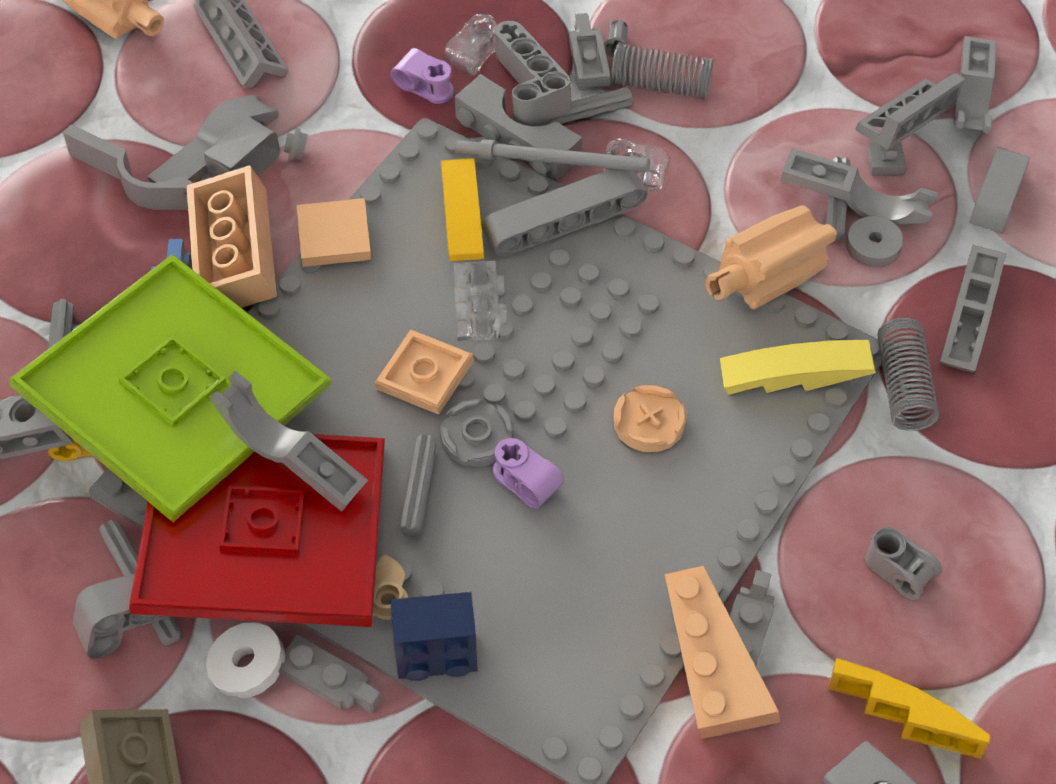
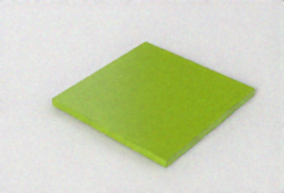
M173 254L9 379L12 389L172 522L176 521L255 452L233 432L210 401L211 396L216 390L222 395L232 385L229 378L234 371H237L251 383L252 392L266 413L284 426L331 386V378Z

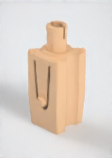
M62 0L75 12L114 39H118L119 36L135 28H139L148 36H155L164 26V17L161 13L148 6V0Z
M804 205L771 216L725 241L720 269L718 272L707 276L706 289L711 297L715 295V300H724L729 295L738 292L743 295L745 302L751 309H757L798 287L826 268L829 262L826 251L827 245L835 241L837 231L829 224L822 225L818 223L812 216L811 210Z

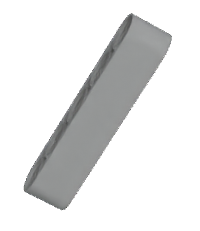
M609 169L493 212L483 220L481 227L495 254L499 257H506L635 209L644 203L648 192L635 171Z

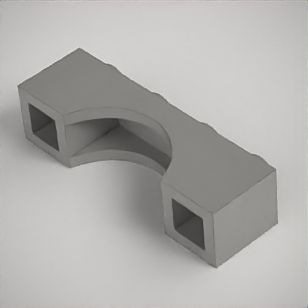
M481 74L455 96L456 119L463 126L470 127L481 134L485 139L497 140L498 144L582 152V137L557 121L544 126H527L512 120L505 113V89ZM521 160L534 168L538 174L556 182L575 166L571 164Z

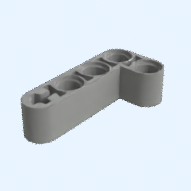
M504 21L497 24L494 30L496 57L519 83L512 89L514 121L527 126H536L568 113L571 109V79L568 74L520 23Z
M135 573L91 585L78 595L73 616V626L90 659L103 658L113 653L121 643L123 631L171 617L130 614L129 604Z

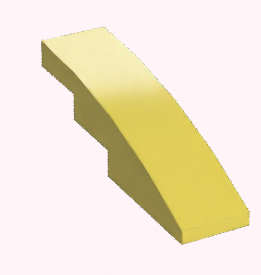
M830 340L795 343L757 349L720 358L724 389L728 395L761 386L764 387L766 393L800 384H802L805 391L876 373L869 340Z

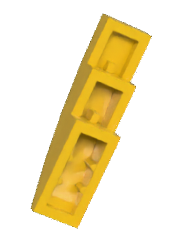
M474 158L442 160L441 169L449 262L484 259Z
M836 658L828 689L867 699L864 714L903 723L901 734L903 739L979 759L982 758L989 744L990 734L961 713L905 682L877 670Z

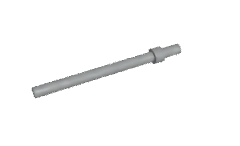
M482 139L480 142L457 140L455 144L456 153L479 155L480 159L495 160L497 157L641 172H649L651 165L649 158L498 144L497 140Z

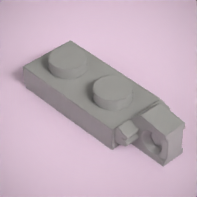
M588 13L575 14V31H570L569 44L578 89L610 86L611 75L601 30L591 29Z
M756 570L751 589L741 587L730 614V618L755 666H757L775 606L773 605L775 597L767 595L772 574Z
M298 634L285 650L284 664L282 662L278 670L279 673L337 708L342 709L345 707L350 709L355 704L373 715L381 704V693L368 684L370 682L368 676Z

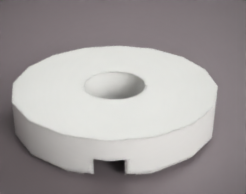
M258 622L241 623L231 627L215 640L208 651L206 660L208 678L221 694L226 696L250 698L263 693L275 683L280 675L278 670L282 662L284 664L286 656L283 643L270 627ZM254 654V659L249 665L238 667V662L243 656Z

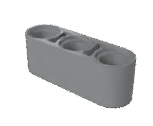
M997 147L969 223L1003 233L1030 159L1029 156Z

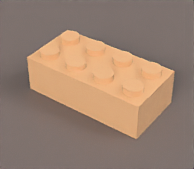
M249 165L187 185L192 270L241 308L277 297L267 192L252 167Z

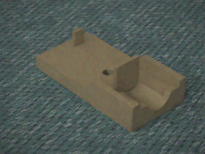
M168 709L91 710L79 723L89 784H181Z

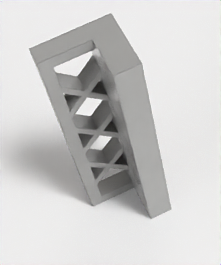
M245 0L195 1L193 4L194 8L243 87L253 89L264 72L285 77L289 69Z
M953 73L938 84L924 79L860 120L855 130L886 150H889L953 107L965 78L957 73ZM874 127H882V132Z

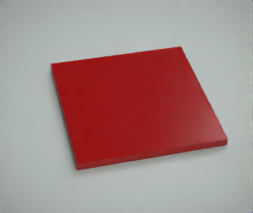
M313 434L368 480L342 512L282 462L272 461L257 452L249 456L174 522L147 502L129 604L130 614L372 627L385 438Z

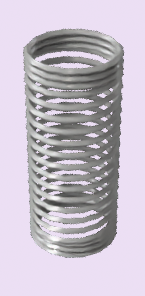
M617 44L611 71L612 84L622 85L624 83L625 86L629 84L630 87H633L635 84L636 88L641 86L642 89L646 87L649 90L652 87L653 91L658 89L661 92L663 89L664 93L669 90L670 94L675 91L676 95L680 92L681 96L685 95L686 92L687 97L692 93L693 98L697 95L698 99H707L713 72V59L702 58L695 88L699 56L696 57L689 89L694 56H690L685 86L684 76L688 55L684 56L682 74L678 86L682 54H679L676 75L672 86L677 56L676 52L673 53L670 75L666 86L671 52L667 53L664 76L661 83L665 51H662L655 83V74L660 54L658 49L655 53L653 72L649 84L654 49L652 48L643 84L648 48L644 50L639 81L638 72L643 48L640 47L638 50L635 75L632 81L637 47H633L631 55V45ZM630 55H631L629 75H628V78H627V81H626V75H627V70H628V65H629V60H630Z
M892 319L884 323L877 333L892 423L898 429L905 431L926 429L938 420L940 414L935 396L926 339L924 337V328L922 323L916 319ZM901 328H913V329H917V330L919 331V332H917V331H912V330L899 331V332H895V333L889 335L888 337H886L885 339H883L888 333H890V332H892V331H894V330H897V329H901ZM904 333L917 334V336H912V335H909V336H901V337L894 338V339H892L891 341H887V340L890 339L891 337L896 336V335H899V334H904ZM912 338V339L907 340V341L894 342V341L901 340V339ZM907 349H913V350L907 351V352H898V351H903V350H907ZM915 354V355H912V356H909V357H904V358L900 357V356H903V355ZM905 360H914L906 363H898ZM907 365H915V366H912V367L900 368V367H904V366H907ZM917 370V371L910 372V373H903V372H906V371ZM911 381H918L914 383L904 384ZM915 407H924L917 410H907ZM929 408L931 409L930 411H928V412H926V413H923V414H920V415H915V416H905V415L899 414V413H901V412H902V413H918V412H922V411H924V410H927V409H929ZM934 411V413L930 417L918 421H904L896 417L898 416L905 419H915L929 415L931 412Z

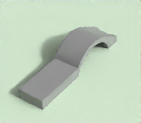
M964 37L960 76L965 78V81L955 104L954 125L956 128L990 133L992 116L988 115L995 75L997 41Z
M256 95L224 102L207 116L194 140L148 175L149 182L168 181L178 175L193 183L198 182L208 174L204 157L205 152L247 116L255 121H261L267 126L279 116L278 110L274 107L269 108L260 102V98Z
M72 124L63 132L69 155L120 179L127 198L136 205L151 210H188V198L184 192H187V185L193 184V182L179 175L168 181L158 183L142 182L131 176L126 150Z
M792 148L780 180L845 200L849 207L861 217L879 216L892 221L896 225L929 222L932 212L927 210L929 203H935L938 192L922 187L914 193L905 196H889L879 193L866 185L859 175L858 168Z
M234 371L229 378L232 385L222 395L216 390L210 398V401L233 432L249 448L261 456L275 462H282L342 512L368 480L308 430L303 432L291 430L268 415L256 400L252 392L251 383L237 371Z

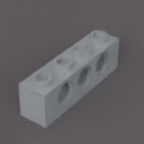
M10 396L0 400V460L73 444L74 439L22 396Z

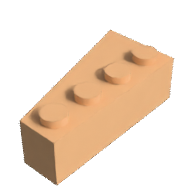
M704 566L664 574L701 739L780 723L779 711Z

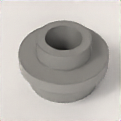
M296 128L294 134H287L283 152L290 153L288 159L290 161H293L294 158L303 159L308 134L300 132V128Z

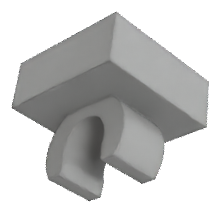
M868 142L867 157L870 176L904 175L906 165L902 142H899L889 150L875 142Z

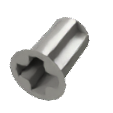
M622 20L611 22L608 39L604 43L607 55L614 57L617 44H627L628 25Z

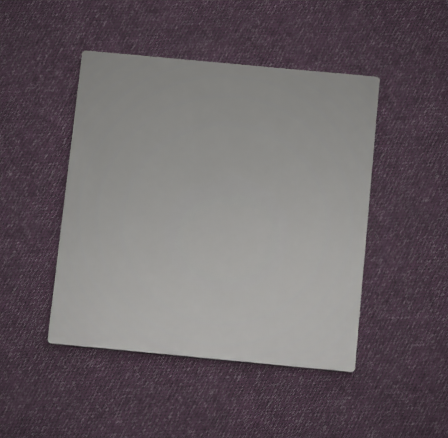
M423 118L418 121L348 199L365 198L372 260L302 267L300 253L276 280L277 297L255 303L247 313L331 378V386L287 423L285 427L300 432L308 430L312 434L385 438L376 564L386 554L402 566L405 572L403 588L408 598L463 592L472 593L478 671L469 672L461 677H451L445 674L429 676L421 681H411L407 678L398 679L392 619L384 620L374 616L372 627L299 624L566 784H608L684 667L664 574L704 566L721 601L725 605L875 375L871 374L805 391L802 384L770 393H766L764 387L761 386L728 395L724 389L720 358L757 349L795 343L830 340H869L877 372L883 363L879 341L877 338L787 294H783L757 309H751L745 302L743 295L738 292L729 295L724 300H715V295L712 297L709 295L705 284L708 275L719 271L720 261L622 213L506 257H499L495 254L482 229L484 259L449 262L441 169L442 160L474 158L481 225L483 220L493 212L558 189L564 185L546 176H542L536 171L509 158L497 157L495 160L480 159L479 155L456 153L455 144L457 140H473L430 119ZM410 329L473 354V364L440 415L376 390L375 381ZM641 385H657L673 392L676 395V399L683 403L686 409V428L681 439L671 448L660 452H641L627 446L619 439L614 429L613 421L615 405L624 393L626 395L632 392L633 388ZM473 399L486 400L488 404L495 406L496 403L503 407L511 417L514 427V438L522 441L542 458L552 462L561 471L564 483L539 508L534 509L526 505L515 493L495 479L493 474L494 464L476 468L463 466L452 460L444 451L440 437L441 424H443L447 412L452 407L462 401ZM421 434L432 435L436 438L437 448L422 531L418 536L405 535L401 532V520L416 440ZM107 468L90 487L89 494L91 499L143 530L148 501ZM386 601L384 605L391 604V601Z

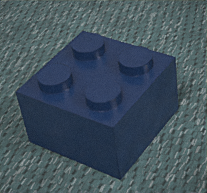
M471 592L390 600L398 679L407 678L411 681H421L429 676L447 674L451 677H461L469 672L478 671L476 631Z

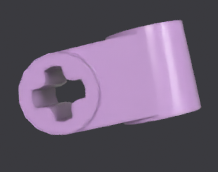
M411 49L391 71L393 81L401 89L417 94L432 103L442 104L448 102L454 95L453 85L449 81L451 77L450 65L445 61L425 54L420 49Z
M507 438L500 441L495 447L494 456L496 462L493 467L495 479L515 493L529 507L539 508L564 483L561 471L552 462L542 458L522 441L515 438Z

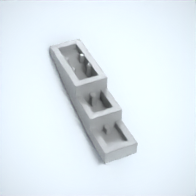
M972 245L942 352L941 365L975 374L1007 253Z

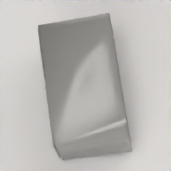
M247 116L204 153L210 177L212 178L249 165L256 175L259 176L277 160L280 154L278 136L272 130Z

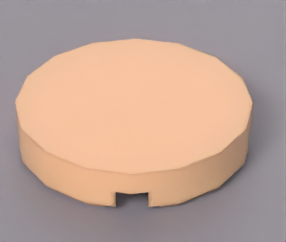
M641 385L633 388V391L626 395L624 393L618 399L613 414L614 429L619 439L630 448L641 452H660L671 448L681 439L686 428V409L683 403H680L676 399V395L669 389L657 385Z

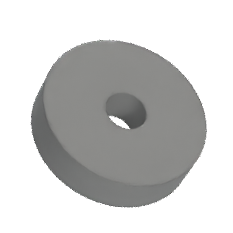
M866 216L856 220L851 225L846 247L849 254L857 262L870 267H883L893 263L898 258L903 244V235L899 227L892 221L879 216Z

